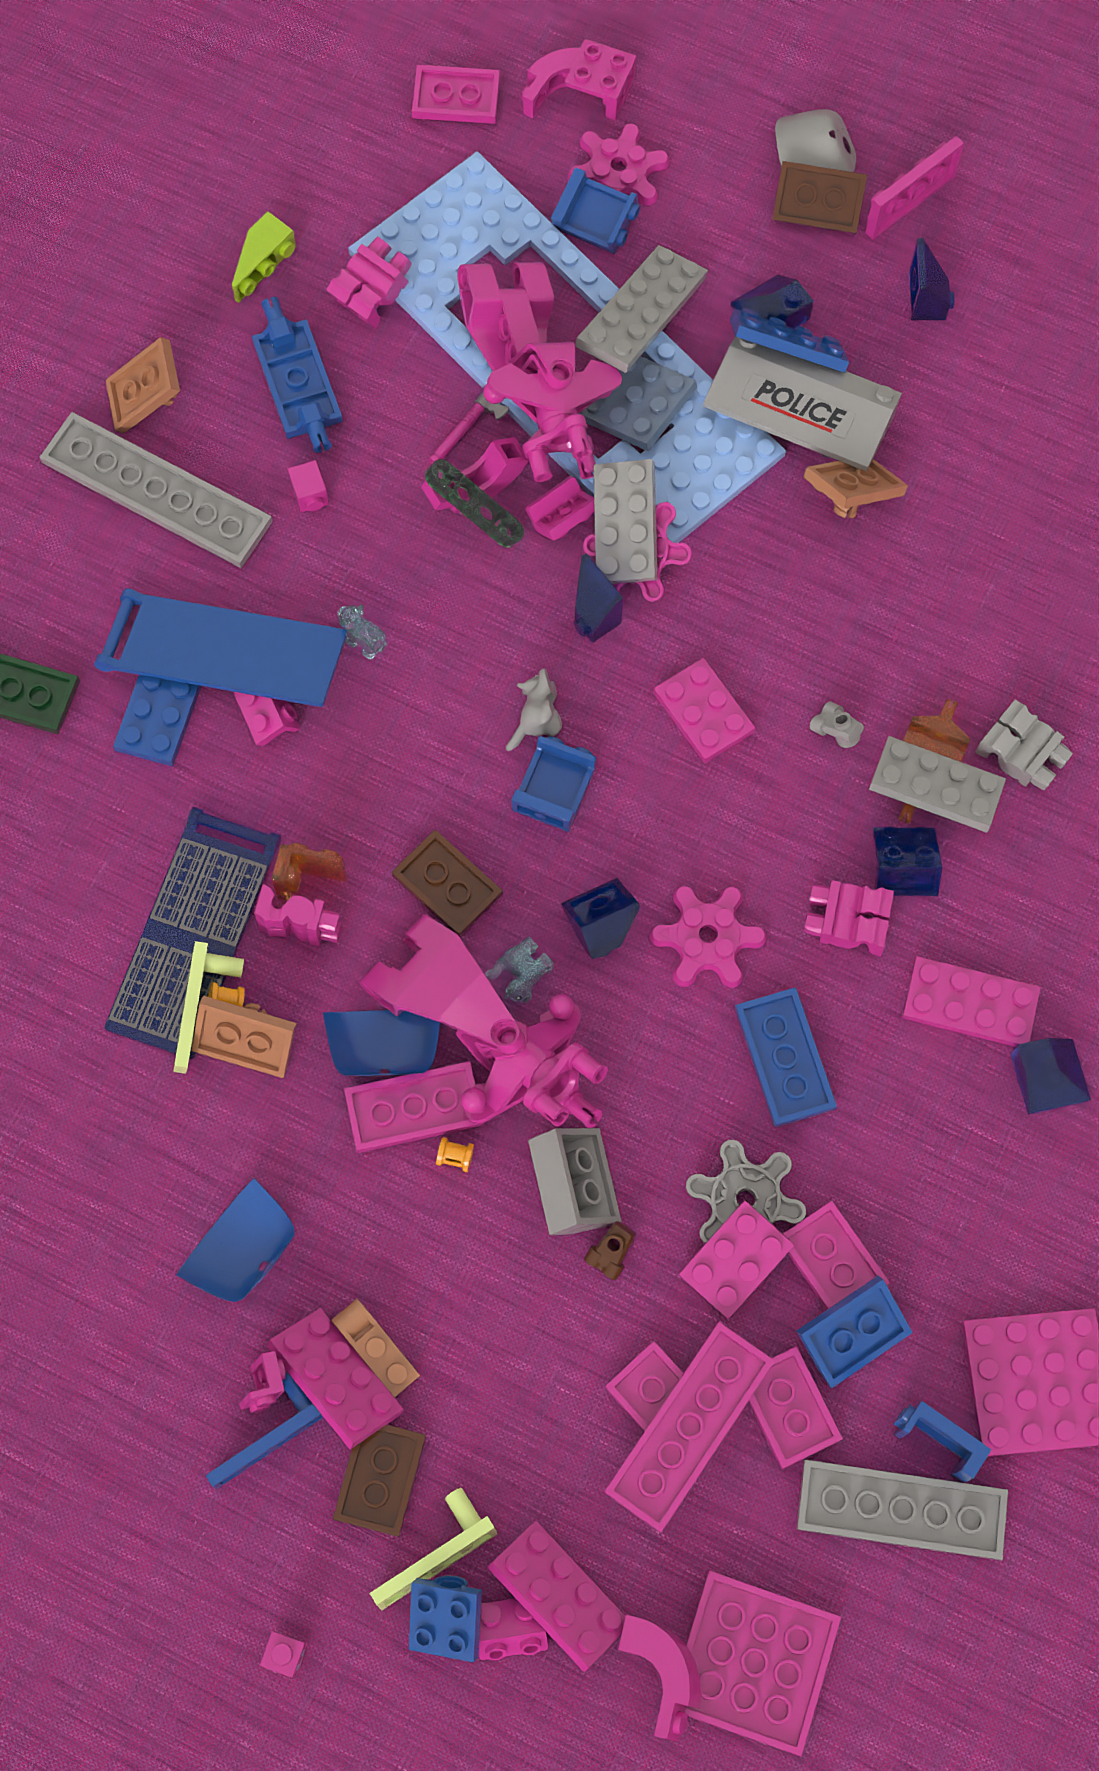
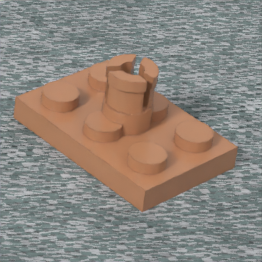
M160 337L106 379L115 431L127 432L161 405H172L174 401L171 398L176 399L180 388L170 340Z
M874 459L867 472L844 462L835 461L809 466L806 468L803 477L813 484L817 491L831 498L835 504L834 512L846 518L847 512L849 518L856 517L859 505L904 496L908 487L906 483Z
M203 996L199 1003L191 1051L284 1078L297 1023L268 1015L264 1008L258 1012L260 1008L258 1004L250 1003L240 1007Z

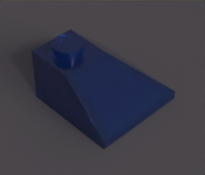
M917 238L909 268L911 320H946L949 309L954 308V291H950L949 279L924 238Z
M776 275L733 300L730 305L733 309L742 311L743 308L751 309L759 314L758 317L769 320L770 317L778 318L784 321L787 327L795 329L797 326L810 320L814 300L797 279Z
M586 553L581 556L574 626L582 637L587 636L594 643L621 624L623 597Z
M618 878L561 903L582 947L591 959L606 956L612 950L621 947L640 909L638 901Z
M1045 1038L1018 1044L1010 1055L1028 1115L1091 1101L1073 1039Z

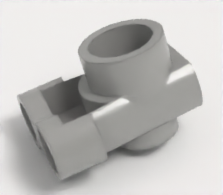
M832 701L827 702L821 714L814 716L810 722V729L822 736L826 734L834 736L838 745L843 748L855 746L860 741V734L864 730L861 722L851 717L847 712H844L842 706Z

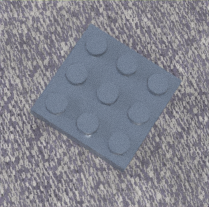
M640 356L627 373L619 370L622 376L621 384L610 396L600 398L579 414L584 415L587 424L649 451L697 389L696 380Z

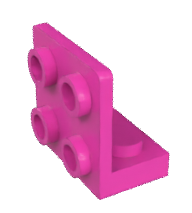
M585 39L567 75L565 85L603 98V104L606 105L605 117L616 121L636 77L637 56Z

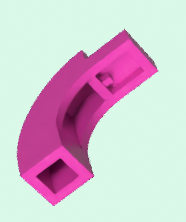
M565 48L553 51L541 57L527 71V86L524 88L521 96L524 115L534 118L546 98L553 91L567 87L565 80L580 48Z
M515 437L494 440L481 458L467 469L454 475L427 479L421 488L436 511L451 508L454 514L471 509L501 492L522 472L529 459L525 458L523 449Z
M626 1615L618 1650L644 1657L656 1667L661 1677L663 1695L654 1736L679 1742L680 1735H683L687 1726L686 1706L700 1708L701 1684L695 1660L682 1640L669 1629L642 1618Z

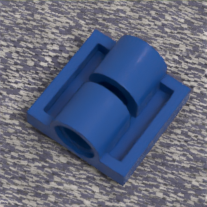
M440 1576L434 1580L416 1578L411 1586L409 1650L474 1663L479 1657L482 1590L468 1587L467 1580L458 1576Z

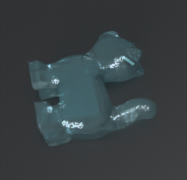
M362 604L360 606H342L337 614L339 624L347 631L345 643L352 648L359 644L363 647L361 654L368 659H373L387 645L384 631L378 625L363 618L364 606Z
M529 936L521 941L520 944L509 948L496 961L494 967L486 972V977L489 980L498 978L504 969L516 977L505 989V1000L529 1002L533 997V985L545 973H550L554 969L553 961L546 953H543L535 960L530 956L536 952L535 949L538 948V945Z

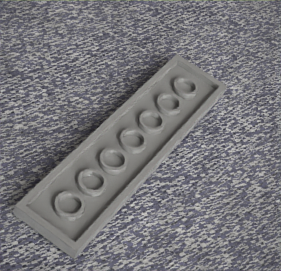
M71 412L40 456L43 464L240 568L243 567L273 522L272 516L73 412Z

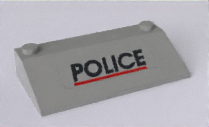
M735 336L703 402V407L867 472L893 421L902 393L846 371L844 373Z

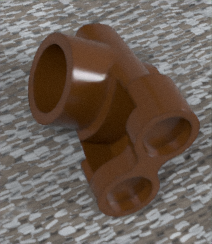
M616 1221L599 1244L590 1247L584 1260L589 1265L601 1270L608 1278L617 1280L625 1268L622 1262L629 1248L634 1243L636 1233L621 1222ZM612 1238L620 1242V1247L614 1244Z

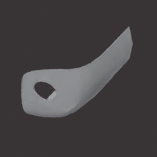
M818 109L784 116L777 120L775 133L781 167L782 162L787 161L854 172L856 152L842 117L837 112L829 109ZM831 130H834L836 138L830 137L829 132ZM843 137L847 140L849 144L850 154L844 147Z

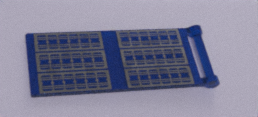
M192 807L189 813L185 830L104 1026L108 1032L176 1054L195 941L208 943L206 953L229 957L235 956L273 857L281 842L280 834L273 832L267 834L203 813V809ZM200 824L266 846L265 851L262 854L195 831ZM203 972L195 1026L199 1003L202 997H208V991L212 982H216L218 986L222 987L227 975ZM190 1050L189 1059H194L196 1052Z

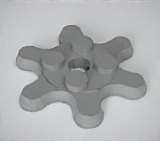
M728 1140L722 1144L720 1149V1156L724 1164L721 1174L716 1177L694 1174L686 1182V1189L689 1195L706 1200L712 1208L711 1218L700 1228V1238L704 1243L708 1241L739 1206L736 1196L742 1191H748L754 1196L755 1203L753 1207L771 1223L782 1220L791 1224H797L806 1215V1208L801 1201L787 1198L780 1191V1181L789 1173L792 1167L791 1159L785 1153H774L764 1164L754 1165L746 1159L741 1143L736 1140Z

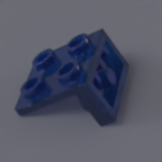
M890 826L873 828V840L877 858L875 890L878 888L894 891L893 896H938L942 862L935 829L925 827L895 828Z

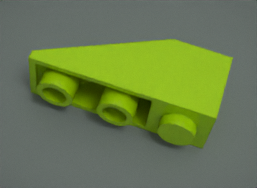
M270 212L265 213L248 230L232 282L235 301L238 303L245 296L251 295L256 286L265 277H269L274 272L276 266L284 258L290 257L295 250L296 243L293 230Z

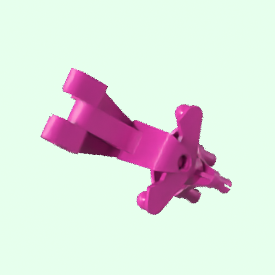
M543 262L514 263L512 265L514 266V288L499 289L491 264H461L458 268L457 281L466 328L493 371L490 373L487 384L484 386L483 395L492 404L501 403L505 398L511 399L538 424L539 430L522 446L525 458L529 459L534 481L544 482L552 477L546 454L554 452L571 453L577 460L580 477L582 479L593 478L592 472H594V464H596L592 452L594 445L592 438L586 434L588 427L584 415L579 413L600 398L610 396L620 386L622 376L619 370L609 364L591 359L583 371L575 372L574 342L547 343V327L554 303V294Z
M425 914L404 935V942L416 953L399 971L394 967L390 969L378 961L358 982L373 999L397 1017L404 1010L441 1022L458 1030L456 1032L457 1037L477 1061L490 1072L486 1083L476 1084L473 1088L464 1091L461 1096L462 1107L465 1109L466 1116L471 1122H486L523 1101L525 1107L534 1113L539 1112L554 1126L562 1125L568 1118V1115L571 1114L582 1121L588 1128L596 1126L590 1120L591 1118L597 1122L600 1121L602 1111L583 1099V1094L580 1092L578 1084L579 1074H583L593 1084H599L606 1077L608 1068L590 1056L588 1049L581 1044L573 1043L570 1045L581 1020V1011L568 995H555L549 1002V1011L540 1015V1023L527 1027L521 1022H515L458 934Z

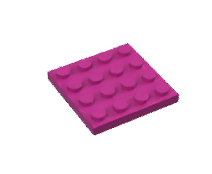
M1095 1308L964 1320L962 1322L978 1437L980 1442L992 1449L988 1457L1099 1446V1329Z
M708 1571L686 1643L699 1672L701 1684L700 1708L686 1706L685 1713L691 1718L802 1757L841 1616Z

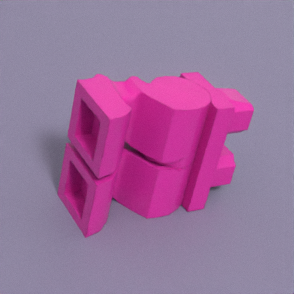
M378 236L368 247L363 244L356 250L358 253L354 254L349 260L346 269H341V274L333 278L326 289L337 302L352 313H355L356 316L375 330L381 318L377 313V308L379 305L393 304L401 288L404 289L408 283L404 276L412 265L411 261L398 251L389 263L385 261V257L392 248Z
M831 880L830 886L812 885L809 904L826 908L824 916L807 913L804 932L819 936V943H830L847 949L858 947L860 944H867L869 947L868 952L881 957L886 941L894 891L885 888L874 890L868 886L861 888L853 884H841V882ZM866 914H867V915H872L873 918L868 919V918H865L864 916H865Z
M265 884L262 885L254 912L259 931L266 933L269 938L276 936L287 938L290 933H293L297 939L309 941L310 945L317 947L320 946L321 939L338 943L342 929L340 913L326 910L325 902L315 899L313 904L306 897L297 895L292 896L283 907L278 909L274 892Z

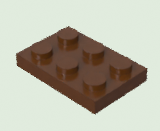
M783 161L772 220L857 233L867 174Z
M436 830L391 872L392 876L451 931L458 934L459 937L503 895L502 889Z
M385 1425L353 1447L333 1520L400 1537L426 1435Z

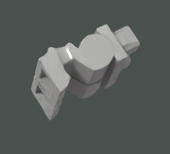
M1016 699L980 742L975 751L976 754L986 758L990 754L995 753L998 756V762L1002 771L1018 779V782L1025 787L1031 782L1042 790H1045L1056 776L1055 773L1044 766V763L1049 760L1062 769L1073 754L1061 743L1064 738L1058 731L1055 733L1049 725L1039 721L1037 715H1032L1028 712L1027 706L1021 704Z

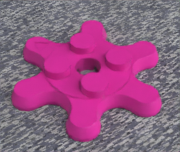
M635 124L625 125L620 132V137L616 140L612 138L603 140L595 132L587 131L580 138L579 144L580 148L589 155L590 161L583 165L573 166L567 174V180L569 181L574 168L577 167L586 172L587 178L629 196L631 192L637 194L638 201L642 205L651 206L656 203L658 192L647 181V178L653 172L666 170L669 167L670 159L663 150L647 152L641 146H638L641 133ZM620 161L626 167L622 171H616L612 168L614 164H619Z
M662 502L656 506L658 580L635 582L640 585L644 598L651 602L660 600L664 595V586L660 580L661 570L669 564L685 565L692 557V550L687 544L674 543L667 537V527L676 517L675 507L669 502ZM595 534L587 536L583 543L584 551L590 556H596ZM626 583L599 585V590L604 596L613 597L619 593L622 586Z
M680 886L675 889L673 901L680 911L678 921L672 925H655L650 930L649 938L656 947H672L679 953L680 962L673 971V980L678 986H691L695 982L697 975L703 970L716 972L722 984L728 988L738 987L742 983L743 972L736 962L737 953L744 948H761L766 943L767 935L764 929L759 926H744L737 921L736 910L743 900V895L738 888L733 886L724 888L719 898L715 902L708 904L701 902L697 898L695 891L689 886ZM709 927L716 932L717 938L710 943L704 942L700 938V931Z

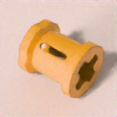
M212 982L208 991V997L243 1007L245 989L240 986L237 989L220 987L218 983Z
M442 1137L436 1165L448 1164L461 1167L464 1172H468L474 1144L461 1145L448 1142V1138Z

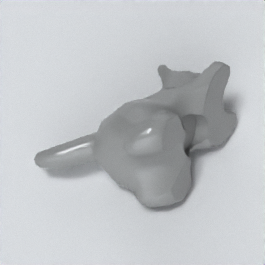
M545 668L539 671V676L536 675L525 683L517 684L522 689V694L527 696V701L521 712L520 725L506 745L507 751L516 748L526 734L553 737L562 728L561 717L553 706V702L557 697L554 681L549 680Z

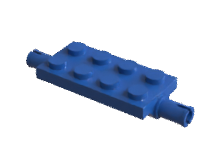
M270 297L273 308H271L269 300L266 298L261 302V306L268 321L267 328L262 333L251 337L286 437L289 439L308 433L315 453H322L320 442H322L324 450L328 451L332 444L325 427L341 423L343 419L307 319L296 323L289 321L288 318L284 317L279 299L277 297Z

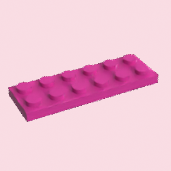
M718 1322L604 1493L661 1533L775 1360Z

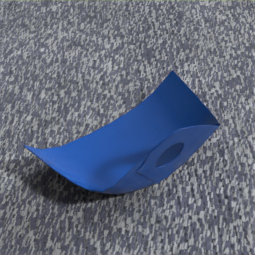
M389 1010L323 1012L331 1057L338 1072L344 1076L418 1074L429 1070L434 1061L440 1029V1022L404 1010L398 1017ZM382 1069L390 1070V1073L381 1074L379 1072Z
M253 1178L192 1251L176 1276L223 1300L232 1302L243 1300L269 1272L294 1237L295 1228L293 1223L273 1197ZM264 1261H267L268 1264L264 1267L262 1271H260V1264Z

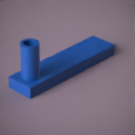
M289 1373L285 1374V1379L282 1382L285 1392L299 1413L205 1475L213 1488H220L324 1418Z

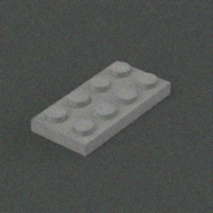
M652 459L594 464L596 583L606 585L658 580L655 462Z
M888 736L869 790L987 833L1006 778Z

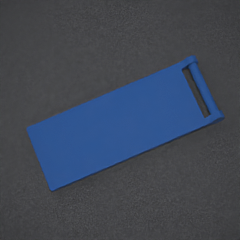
M126 588L120 596L121 604L102 653L97 655L94 665L97 669L105 672L121 671L323 707L347 637V631L330 626L145 595ZM141 605L120 660L114 659L113 656L133 606Z

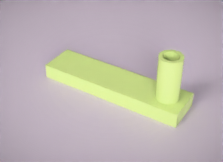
M195 941L173 1072L185 1074L187 1072L203 972L239 978L242 976L244 959L206 953L208 943Z
M462 1488L456 1489L447 1495L445 1501L464 1531L372 1591L370 1595L381 1610H384L411 1592L412 1582L416 1578L431 1579L498 1534L488 1516L481 1520Z

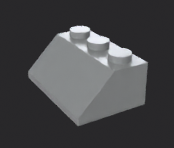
M555 1128L528 1140L549 1235L575 1234L610 1226L616 1221L622 1222L600 1128Z

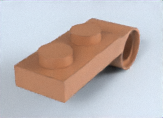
M355 1299L331 1320L393 1397H396L420 1376L358 1299Z

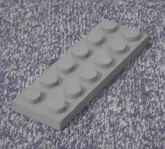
M658 245L577 337L575 347L627 373L704 282L708 270Z
M804 1460L796 1530L1003 1560L1008 1490Z

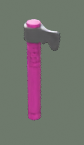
M482 392L474 401L475 405L430 456L429 462L437 467L483 412H494L495 418L501 419L510 411L509 407L499 403H489Z

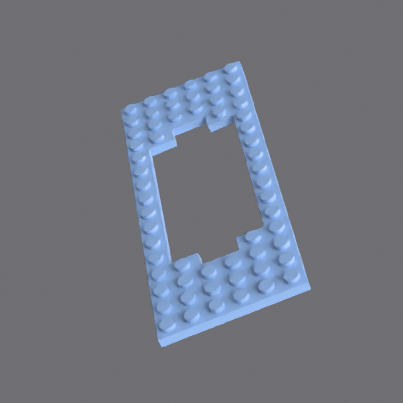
M478 151L348 247L349 254L353 257L354 254L358 253L356 250L361 244L368 247L378 236L392 248L385 257V261L389 263L397 251L411 261L412 265L404 276L408 283L404 289L401 288L395 301L483 389L487 384L490 373L493 371L470 332L448 310L461 300L457 281L458 268L461 264H474L491 251L504 265H507L531 246L598 313L619 291V288ZM661 331L642 355L648 360L696 380L697 389L668 425L671 430L659 438L649 451L645 450L640 454L629 442L622 440L599 459L594 454L593 456L596 464L652 459L655 462L656 506L662 502H669L675 507L676 517L667 527L666 533L670 541L679 543L785 457L786 450L766 431L703 407V402L714 380ZM505 398L499 403L509 407L510 411L508 414L531 437L539 430L538 424L511 399ZM548 453L570 476L576 478L577 483L587 494L594 497V477L590 479H582L580 477L577 460L571 453Z

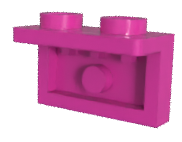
M569 476L526 507V511L536 531L555 541L567 535L568 531L580 522L588 520L595 512V503L593 496L581 491L576 478Z
M234 692L256 745L264 746L284 731L296 732L300 729L296 720L297 713L288 701Z
M275 1351L261 1354L250 1366L256 1391L250 1392L239 1403L240 1410L250 1408L251 1413L268 1410L271 1408L270 1405L276 1403V1399L285 1391L282 1382L285 1379V1368L281 1359L277 1360Z
M516 1598L481 1604L479 1657L481 1660H500L505 1656L518 1654L534 1655L548 1649L546 1631Z

